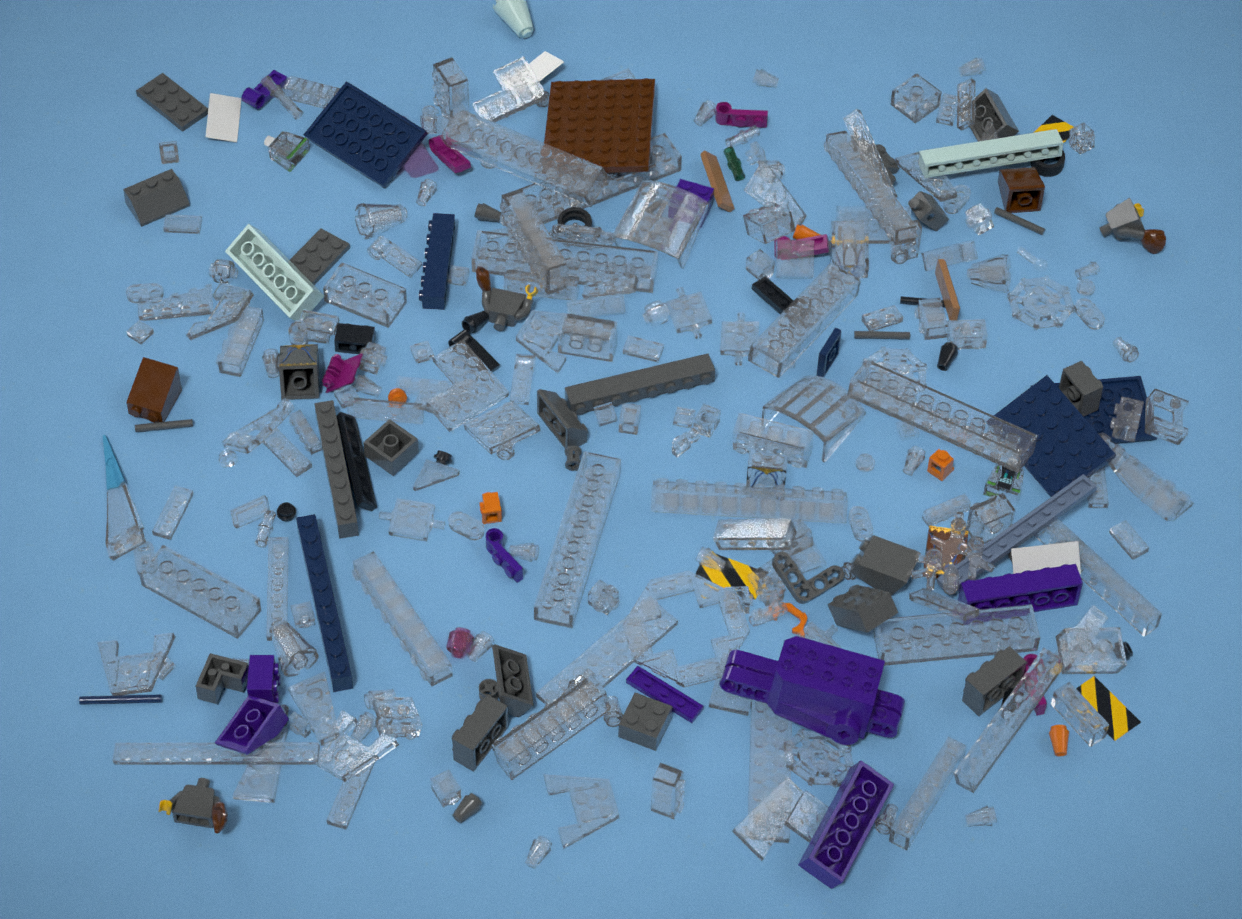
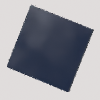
M836 327L819 352L816 376L821 379L824 378L839 354L842 331Z

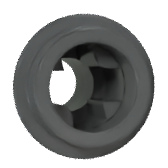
M478 203L474 217L478 218V220L499 222L502 212L485 203Z
M473 793L465 795L452 814L453 818L461 824L480 810L482 802Z

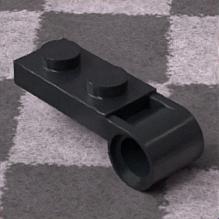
M462 330L448 341L451 350L456 354L461 353L484 378L499 368L500 364L466 330Z

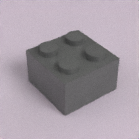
M1083 361L1064 368L1059 389L1083 417L1097 411L1103 390L1102 382L1092 374L1091 369Z
M390 419L363 442L365 457L392 476L419 453L418 439Z
M634 693L619 723L618 737L656 751L672 719V706Z

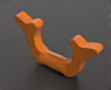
M784 603L774 609H765V614L772 616L775 621L782 612H790L797 617L800 624L792 628V633L805 638L803 630L807 623V615L793 606V604Z

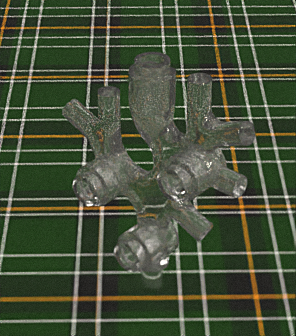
M957 512L956 518L951 521L949 539L942 540L936 536L932 537L930 543L938 546L941 551L938 548H931L927 551L926 555L916 554L915 562L925 563L926 568L911 571L912 579L926 577V589L929 591L934 590L936 572L942 570L944 572L942 586L944 592L947 594L956 593L959 588L960 577L957 567L952 562V558L957 554L965 555L969 559L968 579L970 580L976 579L978 568H983L991 573L995 568V565L981 557L984 550V541L980 537L975 536L968 543L963 540L966 533V522L963 520V512Z

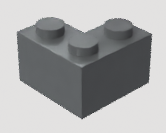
M210 653L195 686L198 699L217 704L224 688L243 692L248 682V663Z

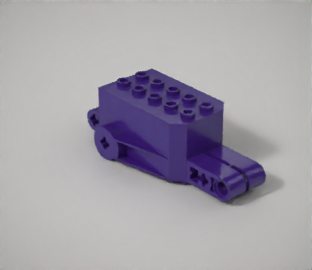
M799 636L784 640L778 661L741 650L730 651L719 683L721 689L725 692L766 703L774 714L825 737H829L842 745H852L859 738L864 739L866 732L887 738L895 737L898 733L905 706V700L901 696L878 689L885 660Z

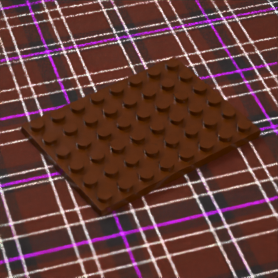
M655 79L551 82L541 174L649 172Z

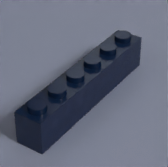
M433 213L432 220H429L428 231L431 232L427 234L426 244L429 247L425 248V259H427V262H423V273H425V276H421V287H423V290H419V301H422V309L445 310L455 232V214Z

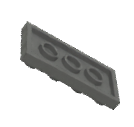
M161 73L136 90L139 98L182 132L208 115V108L164 73Z
M320 228L290 261L315 285L350 249V244Z

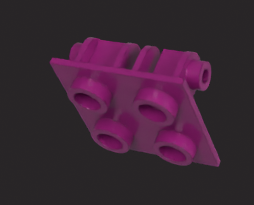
M362 353L346 360L341 359L339 354L331 357L322 380L323 386L327 387L326 393L353 383L356 371L361 364Z

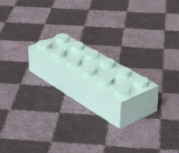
M250 224L243 229L225 251L289 318L300 324L324 297L259 229Z

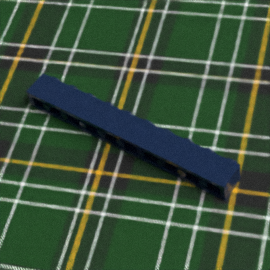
M316 515L297 517L299 540L333 692L353 689L352 674Z

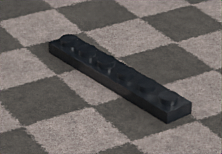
M340 412L336 417L358 507L373 511L377 508L356 419L354 416Z

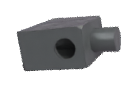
M920 191L908 202L917 218L935 231L939 230L949 220L940 205L930 194Z

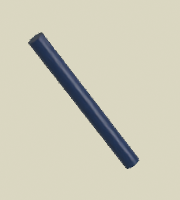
M161 694L79 696V704L162 702Z

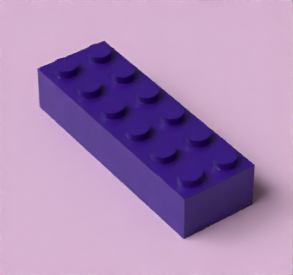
M1064 564L1053 568L1045 567L1040 570H1027L1022 573H1008L1003 576L967 580L961 582L957 606L963 624L1078 605L1083 582L1076 564Z
M862 760L850 767L798 866L830 889L843 883L894 784Z

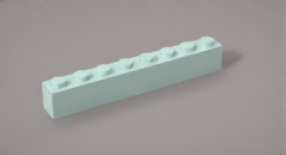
M1057 129L923 150L919 151V167L924 178L1060 157L1062 156L1063 141Z

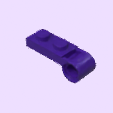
M273 70L254 89L246 88L241 99L243 102L259 109L288 82V77Z
M497 528L489 529L485 534L487 551L492 555L495 564L500 565L509 578H513L516 583L523 580V567L503 548L502 531Z

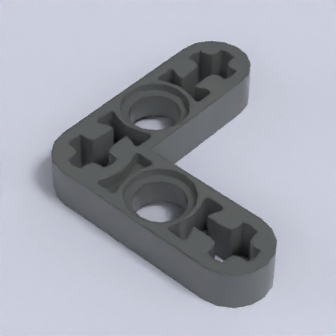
M778 552L772 559L773 568L793 598L800 604L808 603L839 584L844 578L843 569L833 565L806 581L792 558L786 552ZM779 559H784L785 563L783 565L782 563L779 564L777 561ZM790 567L785 573L783 572L785 568ZM789 573L795 574L797 582H790L787 575ZM832 573H837V574H838L837 577H833L832 579H830V580L828 581L827 578H828ZM814 581H822L824 584V588L817 589L814 585ZM799 583L802 584L800 587H797L796 589L794 588V587H796ZM801 591H802V592H805V591H806V592H807V595L801 597V596H800V593H801Z

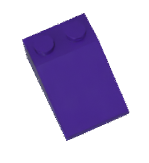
M248 695L217 738L215 744L248 755L276 737L289 718L279 704Z

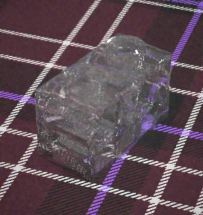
M1121 396L1120 404L1116 403L1113 413L1117 417L1112 418L1110 429H1113L1112 437L1131 442L1135 441L1144 404L1143 401Z

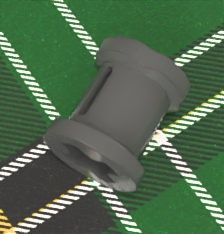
M573 445L565 448V455L567 456V461L565 462L566 469L577 471L582 468V461H580L582 450L580 447Z

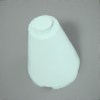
M495 0L497 3L496 5L493 4V9L518 37H530L534 28L526 0Z

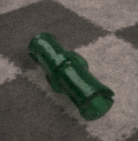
M727 147L723 151L728 161L727 166L732 171L735 181H741L745 178L741 167V160L737 158L733 147Z

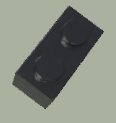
M338 323L334 338L335 352L362 353L363 355L372 356L376 340L375 327Z

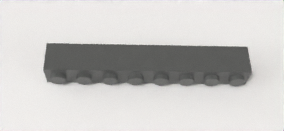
M707 353L565 387V401L571 411H574L576 415H581L586 412L619 406L628 402H636L640 399L655 397L665 393L690 389L703 384L707 385L715 382V368Z
M331 400L314 403L339 539L359 536L334 402Z

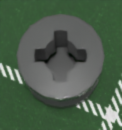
M485 679L479 684L480 700L483 701L487 695L498 700V686L495 680Z

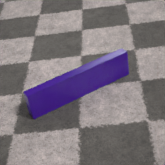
M637 666L626 678L628 685L654 700L672 706V712L690 723H693L704 710L702 704L640 666Z

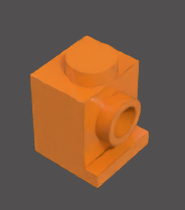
M938 449L929 457L927 472L943 481L954 470V458L947 451Z
M498 492L482 494L483 502H479L482 524L502 522Z

